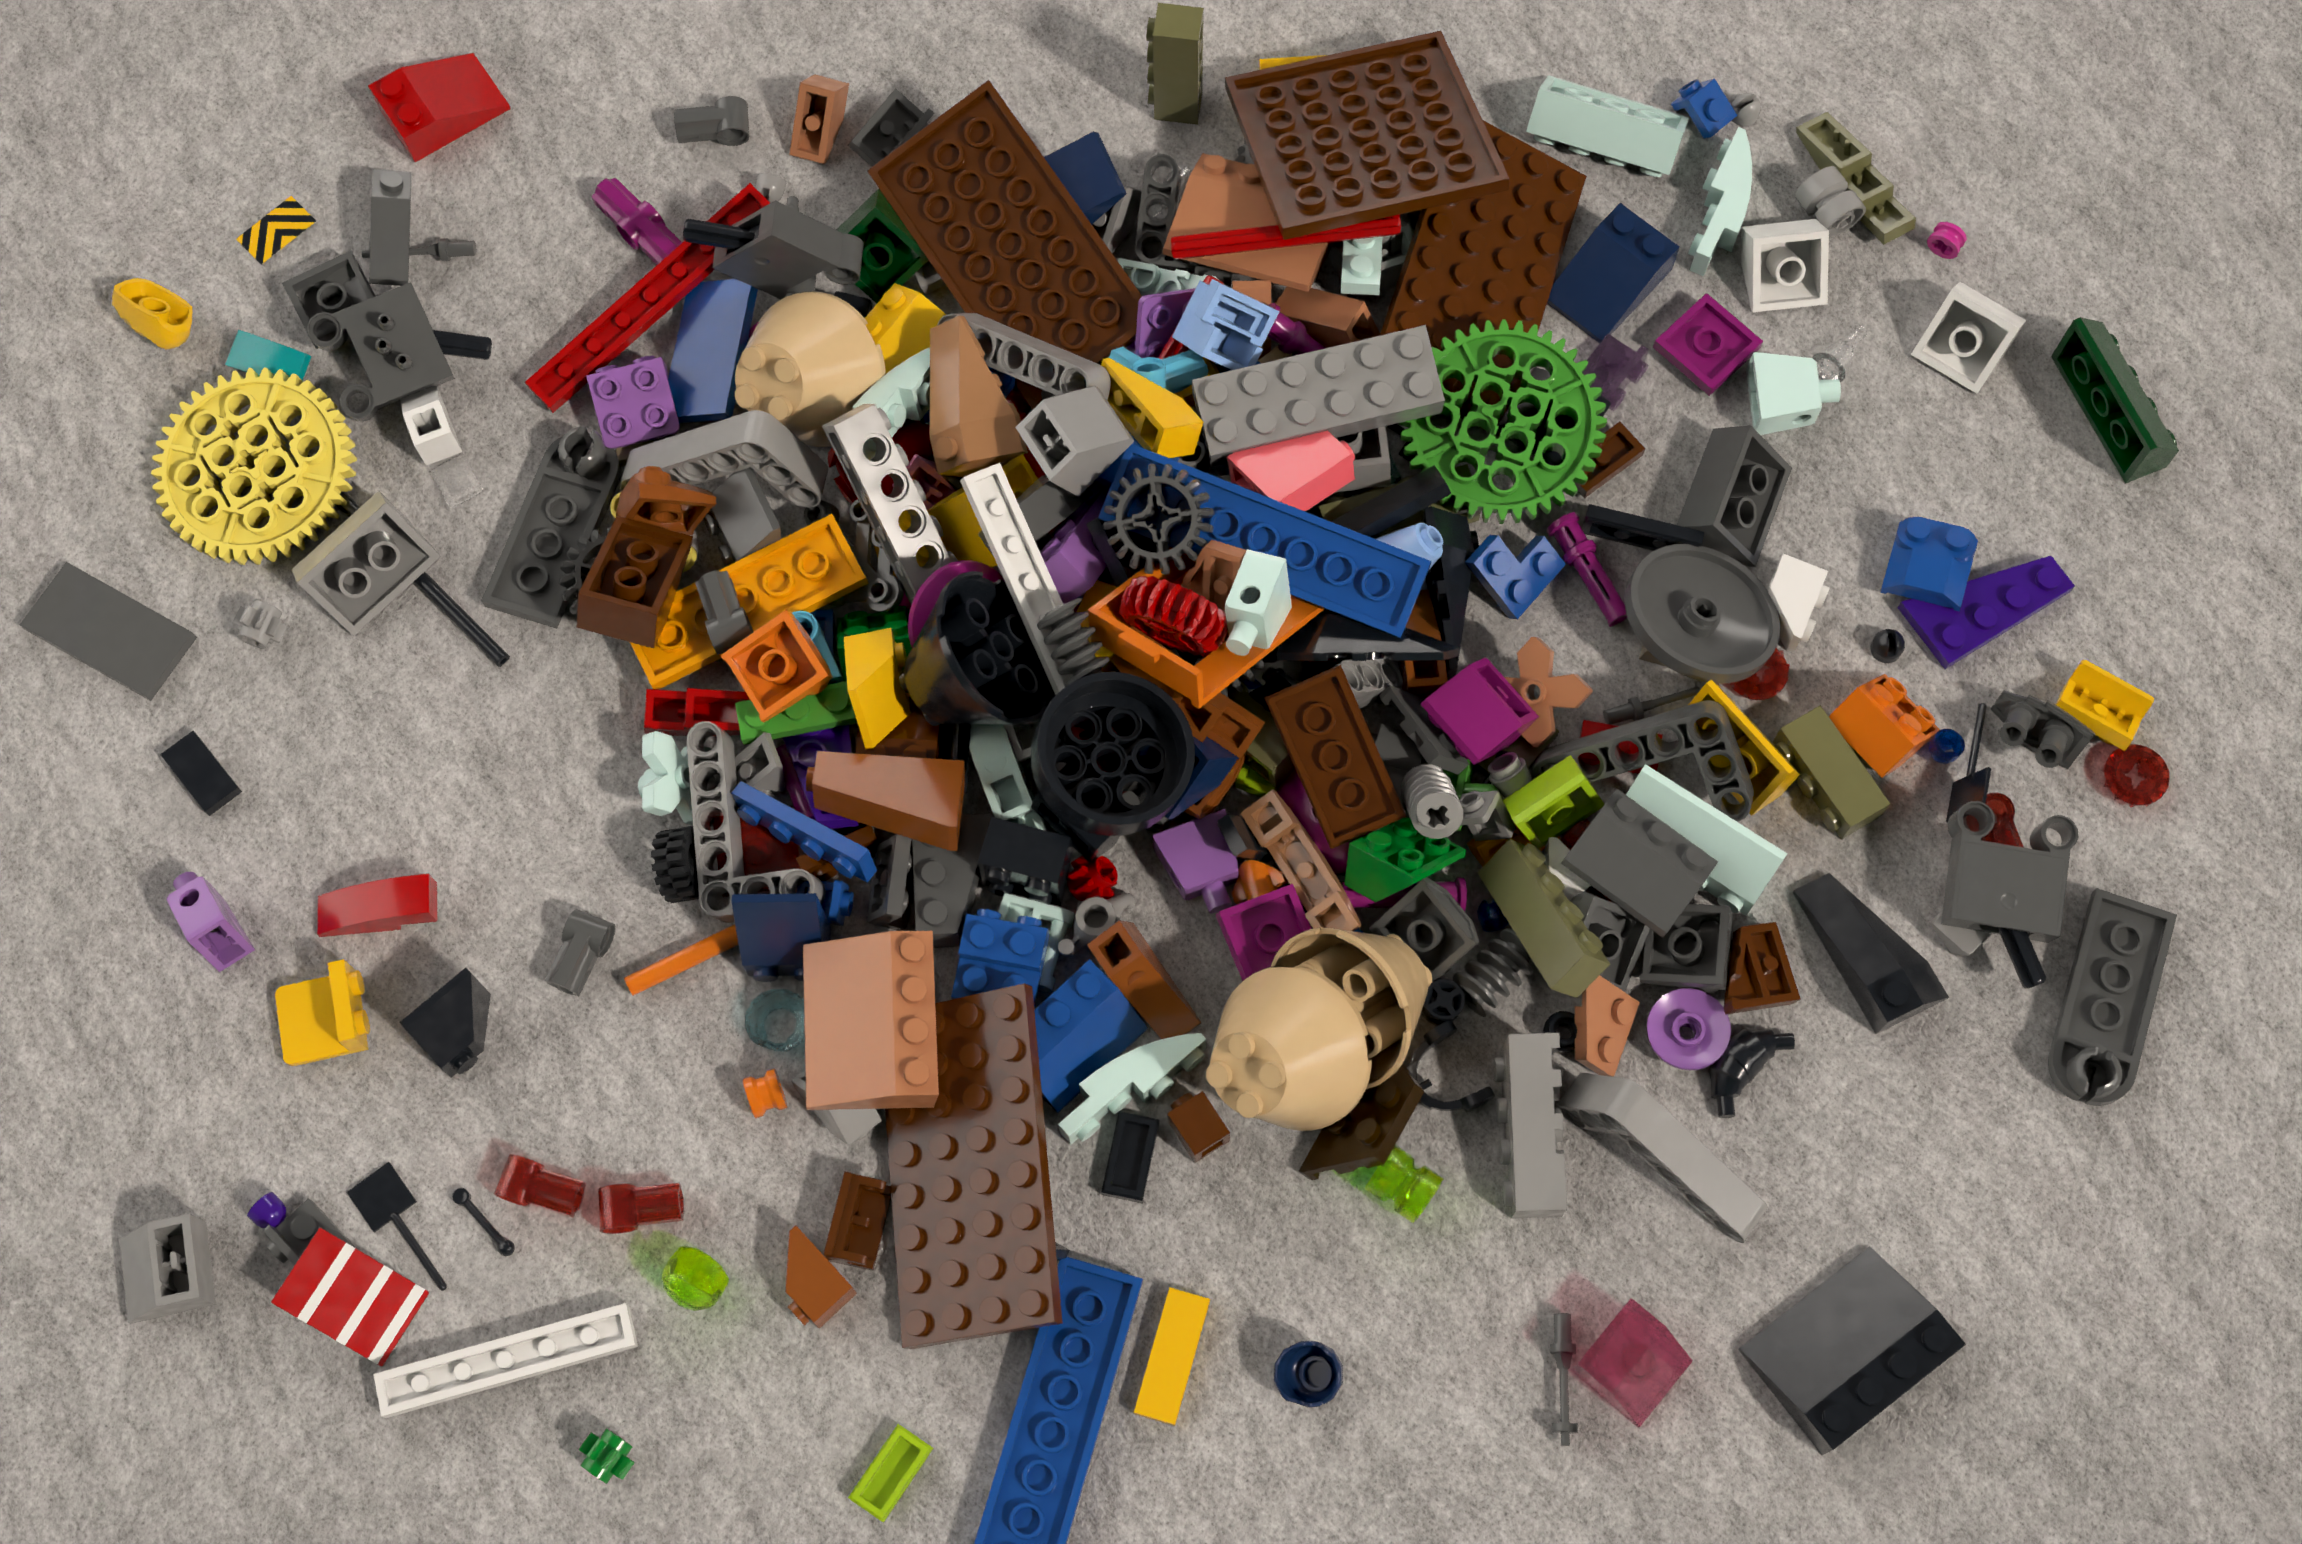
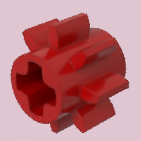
M1080 856L1071 862L1074 870L1068 873L1067 882L1070 892L1076 899L1085 901L1093 897L1108 899L1114 896L1111 887L1117 884L1118 874L1114 864L1108 858L1100 856L1090 863L1083 856Z

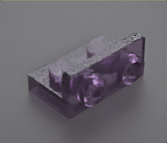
M1610 334L1606 335L1587 359L1588 365L1583 374H1596L1597 377L1590 387L1602 388L1601 395L1611 402L1608 409L1615 411L1626 396L1627 392L1624 389L1630 382L1637 384L1646 372L1649 365L1645 363V359L1649 349L1641 345L1637 352H1635Z

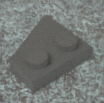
M1391 685L1379 695L1385 705L1397 706L1405 716V719L1399 725L1408 737L1415 742L1428 764L1436 765L1458 775L1469 765L1467 759L1458 753L1455 743L1450 737L1430 721L1428 712L1421 706V703L1426 698Z

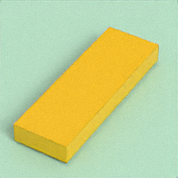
M1169 1287L1134 1409L1135 1415L1172 1426L1176 1425L1209 1308V1298Z

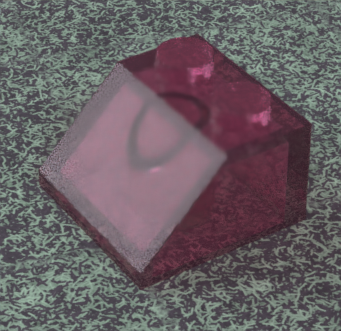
M1630 1298L1571 1371L1639 1428L1693 1360L1664 1324L1634 1299Z

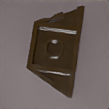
M1404 1063L1390 1078L1375 1087L1366 1089L1358 1104L1349 1114L1334 1124L1322 1128L1299 1169L1301 1174L1309 1180L1319 1179V1173L1334 1169L1337 1173L1344 1174L1353 1172L1359 1167L1371 1168L1385 1164L1424 1093L1418 1082L1409 1074V1070Z

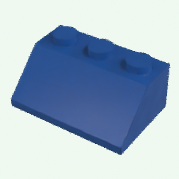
M1090 959L1034 1010L1042 1098L1059 1113L1080 1093L1079 1083L1102 1066L1119 1057L1148 1030L1146 1024L1119 988Z

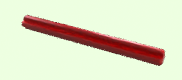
M1394 215L1283 240L1278 225L1173 236L1170 242L1173 259L1177 260L1398 235L1401 232L1400 215Z

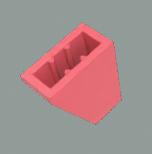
M1328 430L1233 452L1227 456L1230 478L1233 484L1305 512L1355 480L1353 465L1355 455L1351 447L1343 440L1338 441Z

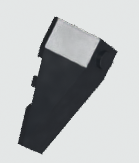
M1431 506L1423 510L1421 523H1425L1428 526L1431 525L1440 532L1443 538V553L1428 570L1425 579L1427 589L1430 592L1441 640L1459 647L1460 654L1472 573L1465 562L1479 547L1476 530L1470 531L1467 517ZM1459 656L1445 660L1448 681L1456 675Z
M1324 609L1279 645L1277 660L1328 661V659L1345 658L1347 654H1352V661L1383 659L1384 655H1389V660L1393 661L1446 660L1459 656V647L1406 627L1401 638Z
M1830 873L1793 891L1795 898L1875 1034L1949 998L1928 961Z

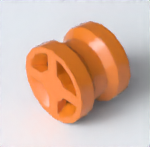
M775 1068L767 1070L763 1077L756 1079L750 1076L743 1079L747 1099L755 1118L764 1116L766 1110L772 1108L778 1110L788 1108Z

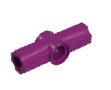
M616 177L613 179L606 178L596 186V190L591 197L597 208L615 224L620 235L633 249L638 250L640 248L656 265L682 243L666 227L664 220L656 209L645 200L641 203Z

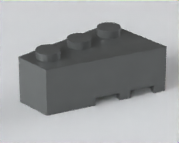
M993 813L961 815L957 851H949L912 839L916 931H933V948L960 947L966 914H971L975 893L981 877L978 859L991 817H994Z

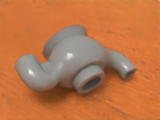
M1122 893L1113 898L1093 897L1083 901L1077 908L1075 915L1074 938L1072 940L1062 939L1058 943L1060 955L1072 957L1080 948L1090 943L1118 922L1125 908L1131 909L1135 906L1134 896L1130 893Z

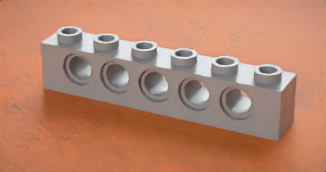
M862 404L824 424L822 427L912 605L917 591L932 573L944 565L958 560L951 551L946 550L941 540V537L944 535L942 527L933 515H929L923 503L926 501L925 492L918 481L912 480L906 468L909 465L907 455L899 444L894 443L888 431L891 429V423L886 413L881 408L877 409L876 404ZM869 438L876 445V454L871 460H868L863 453L864 443ZM886 475L891 476L894 482L893 491L888 496L881 490V481ZM906 510L911 516V525L906 531H902L898 521L901 513ZM925 546L929 557L926 564L920 567L916 560V554L919 548Z

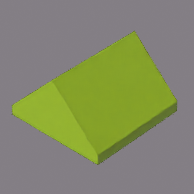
M1571 755L1503 799L1516 826L1538 849L1546 845L1549 837L1560 836L1605 805Z

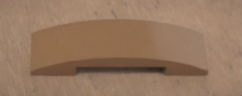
M1271 790L1240 813L1261 847H1266L1288 882L1294 885L1300 901L1307 910V913L1304 915L1313 928L1355 931L1361 926L1345 890L1329 863L1304 826L1275 790Z

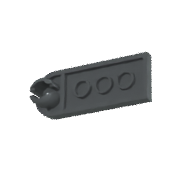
M584 426L573 428L555 440L546 450L481 599L484 607L556 629L558 628L569 602L564 601L562 598L563 591L567 588L559 585L560 576L566 574L560 570L562 561L570 560L566 555L569 547L578 548L577 540L579 537L583 536L592 542L591 531L594 529L599 531L621 477V465L615 450L605 446L602 437L596 430L593 429L591 435H589L587 428ZM593 442V449L589 454H587L589 447Z
M2098 888L2091 893L2048 1056V1070L2055 1086L2067 1097L2077 1101L2087 1094L2085 1104L2103 1106L2117 1101L2133 1086L2177 914ZM2088 1067L2094 1069L2090 1085L2086 1077Z

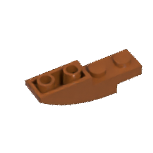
M1131 626V629L1135 630L1136 632L1140 633L1141 635L1145 636L1146 638L1150 639L1151 641L1155 642L1161 647L1167 649L1166 647H1164L1163 645H1161L1160 643H1158L1157 641H1155L1154 639H1152L1136 627ZM1113 654L1111 657V661L1121 673L1146 679L1170 695L1187 718L1193 737L1202 743L1208 737L1241 759L1265 723L1222 693H1218L1198 709L1191 704L1189 698L1116 654Z

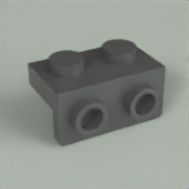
M895 88L850 141L848 146L873 167L929 125L927 122L934 112L928 108L923 113Z

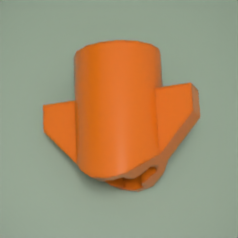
M1247 860L1240 865L1232 897L1235 904H1240L1275 891L1277 887L1288 883V880L1280 870L1259 861Z

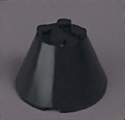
M970 571L950 580L942 589L905 661L904 671L899 674L900 686L906 693L910 694L915 704L923 712L926 721L933 726L940 724L1027 725L1040 720L1046 708L1056 696L1009 589L1001 579L993 582L983 578V572Z

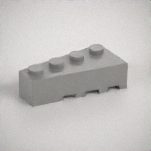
M1559 1033L1508 1034L1499 1054L1500 1057H1494L1493 1059L1494 1081L1502 1083L1503 1098H1497L1496 1100L1497 1122L1505 1124L1506 1138L1499 1141V1157L1501 1165L1508 1166L1509 1181L1502 1182V1199L1504 1207H1511V1219L1562 1217L1567 1211L1564 1150H1558L1557 1142H1562L1563 1113L1560 1108H1554V1101L1559 1100L1560 1087H1562L1561 1069L1552 1067V1055L1556 1048H1560Z

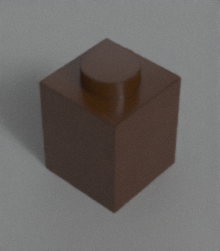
M1203 1091L1195 1096L1191 1092L1184 1094L1170 1105L1172 1110L1167 1113L1168 1123L1194 1163L1230 1141L1228 1128Z

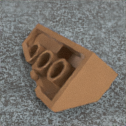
M961 315L930 329V441L938 475L965 477L992 465L1002 464L1028 452L1026 443L1015 428L1021 422L1019 413L1014 404L1007 402L1000 389L1002 383L997 374L991 373L984 360L985 352L966 318Z

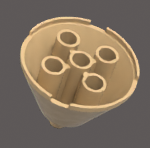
M815 291L787 296L777 301L764 313L745 350L741 354L735 372L736 402L740 407L748 411L758 410L769 413L806 445L816 447L832 446L822 426L853 410L854 404L880 378L886 375L880 344L875 345L866 327V324H868L866 319L853 306L841 298Z
M1313 928L1297 934L1288 940L1275 955L1271 967L1293 968L1300 966L1324 975L1337 984L1350 997L1360 1012L1368 1031V1035L1365 1036L1368 1059H1372L1371 1073L1366 1089L1375 1087L1394 1075L1407 1056L1427 996L1428 987L1432 983V974L1429 968L1423 965L1415 951L1395 934L1381 936L1334 928Z
M1300 966L1293 968L1269 967L1254 973L1242 981L1228 998L1220 1018L1210 1065L1206 1070V1078L1208 1083L1215 1088L1223 1102L1245 1118H1256L1291 1130L1311 1131L1322 1129L1349 1114L1358 1104L1367 1088L1372 1059H1368L1365 1040L1368 1031L1356 1005L1329 978L1314 970Z

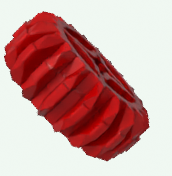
M1139 576L1132 579L1122 596L1119 613L1126 623L1136 627L1158 643L1177 649L1182 653L1188 652L1194 656H1207L1223 644L1227 635L1228 627L1225 612L1218 608L1216 603L1208 601L1205 596L1198 595L1192 589H1186L1180 584L1171 583L1166 579L1159 580L1154 576Z

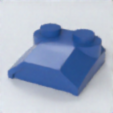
M1909 517L1899 522L1880 593H1891L1953 608L1954 611L1959 612L1978 540L1967 528L1923 517Z

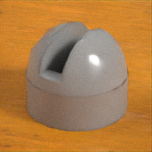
M1747 92L1739 94L1731 104L1737 114L1732 120L1735 124L1750 126L1757 121L1761 111V104L1754 94ZM1744 104H1747V105H1746L1745 107H1743L1741 110L1738 109V107H1740V106H1742V105H1744Z
M759 173L755 182V188L766 199L769 197L770 203L775 200L780 201L785 191L786 181L776 175Z

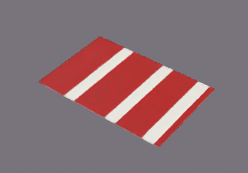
M319 1228L271 1303L377 1365L383 1366L427 1298L429 1291L326 1230Z

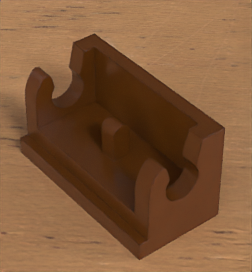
M844 1171L824 1250V1256L828 1261L874 1271L891 1203V1186L886 1185L887 1182Z

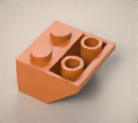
M1886 674L1857 687L1829 715V718L1846 742L1881 778L1899 768L1941 732L1935 725L1933 715L1924 707L1916 706L1906 695V688L1897 679L1888 677Z

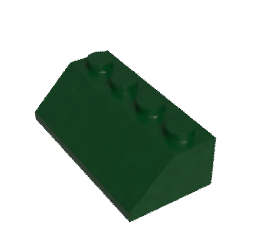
M2082 317L2073 320L2051 355V358L2125 484L2166 468L2179 452L2175 436L2162 423L2154 401L2146 396L2140 386L2135 369L2127 364L2121 354L2116 337L2113 334H2109L2103 322Z

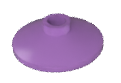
M1691 988L1677 989L1663 995L1652 1007L1647 1019V1037L1656 1055L1670 1066L1682 1070L1703 1069L1720 1059L1728 1047L1731 1037V1024L1728 1014L1725 1015L1724 1007L1717 999L1704 991ZM1682 1027L1691 1028L1694 1032V1037L1692 1039H1684L1680 1035L1679 1029Z

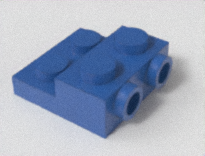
M978 909L976 915L966 914L958 951L959 962L951 998H961L1025 983L1032 986L1035 1010L1050 937L1048 928L1041 927V920L1028 916H1019L1017 923L1001 920V913L989 909Z

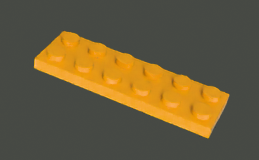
M833 514L719 570L729 573L739 604L744 608L753 632L786 609L791 613L800 610L811 613L868 584ZM695 583L676 592L666 624L654 649L630 642L652 688L655 690H659L722 658L720 656L722 654L718 655L708 635L705 621L708 619Z

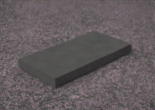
M68 562L64 564L19 624L24 630L149 701L154 698L197 638L193 632Z

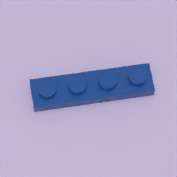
M742 781L731 792L739 808L737 810L738 815L752 826L760 824L766 827L779 841L783 843L791 841L799 845L809 857L817 861L823 858L832 863L839 873L848 878H852L854 875L868 883L877 872L869 850Z

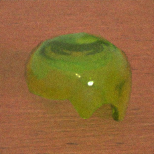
M681 1246L667 1261L661 1276L663 1288L669 1298L678 1306L693 1311L709 1309L714 1306L729 1283V1277L718 1262L701 1250L688 1246Z

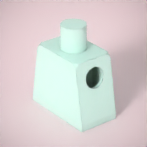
M1754 352L1752 354L1746 374L1753 428L1760 435L1812 425L1822 409V403L1840 401L1841 385L1839 379L1819 380L1817 363L1814 359Z
M1247 549L1225 603L1229 633L1226 647L1232 653L1245 656L1249 653L1252 646L1262 649L1270 648L1292 608L1286 558Z

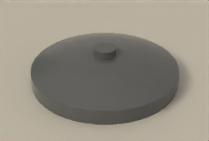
M1690 544L1665 546L1648 554L1639 563L1627 583L1625 609L1635 635L1656 659L1684 676L1703 682L1713 680L1715 683L1721 684L1741 681L1758 672L1777 647L1780 636V620L1777 608L1768 590L1748 568L1722 552Z

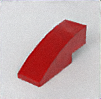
M687 688V691L646 689L644 733L648 734L658 731L671 736H687L695 724L707 721L720 727L729 736L740 735L735 703L747 701L750 698L746 692L694 688Z
M429 873L366 882L318 896L317 935L319 937L401 930V925L437 922V882Z

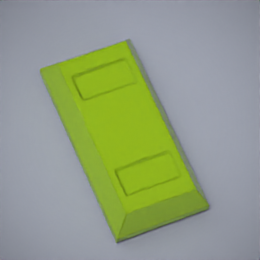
M897 1424L848 1498L884 1523L934 1448Z

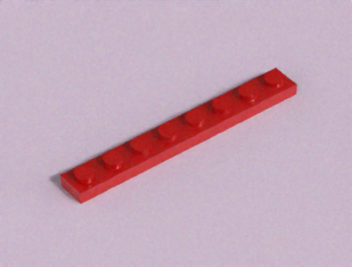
M749 183L706 222L732 226L767 206L770 202ZM682 242L526 380L525 384L554 413L588 383L586 375L596 373L595 370L607 366L715 270L712 268L715 246Z

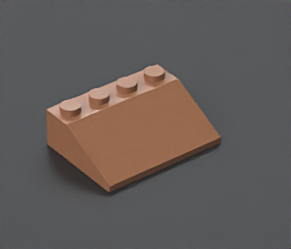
M1202 153L1189 176L1163 247V255L1173 257L1170 243L1173 236L1278 225L1255 165L1224 159L1219 155ZM1334 242L1186 258L1183 260L1260 280H1271L1272 283L1309 292Z
M888 931L804 944L803 986L806 1110L934 1108L939 1095L933 931Z

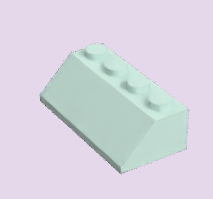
M1548 75L1539 88L1526 132L1534 134L1533 138L1541 143L1553 145L1555 141L1570 145L1569 150L1577 154L1590 155L1591 152L1604 155V160L1617 166H1626V163L1640 166V171L1644 174L1661 177L1662 173L1670 175L1689 117Z
M1646 764L1626 794L1718 861L1698 891L1706 890L1717 897L1718 903L1730 906L1732 913L1740 912L1747 916L1788 854Z

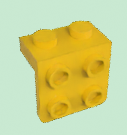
M344 959L328 963L329 976L280 986L276 990L275 999L283 1060L289 1066H298L369 1050L367 1034L370 1033V1024L367 1013L363 1009L361 995L364 994L363 978L360 971L355 970Z

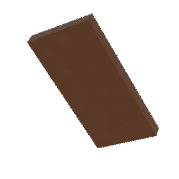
M1341 665L1265 697L1330 849L1407 817Z

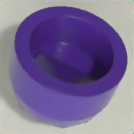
M270 1192L261 1197L251 1207L247 1217L260 1228L265 1229L268 1225L277 1228L286 1218V1207L274 1192Z

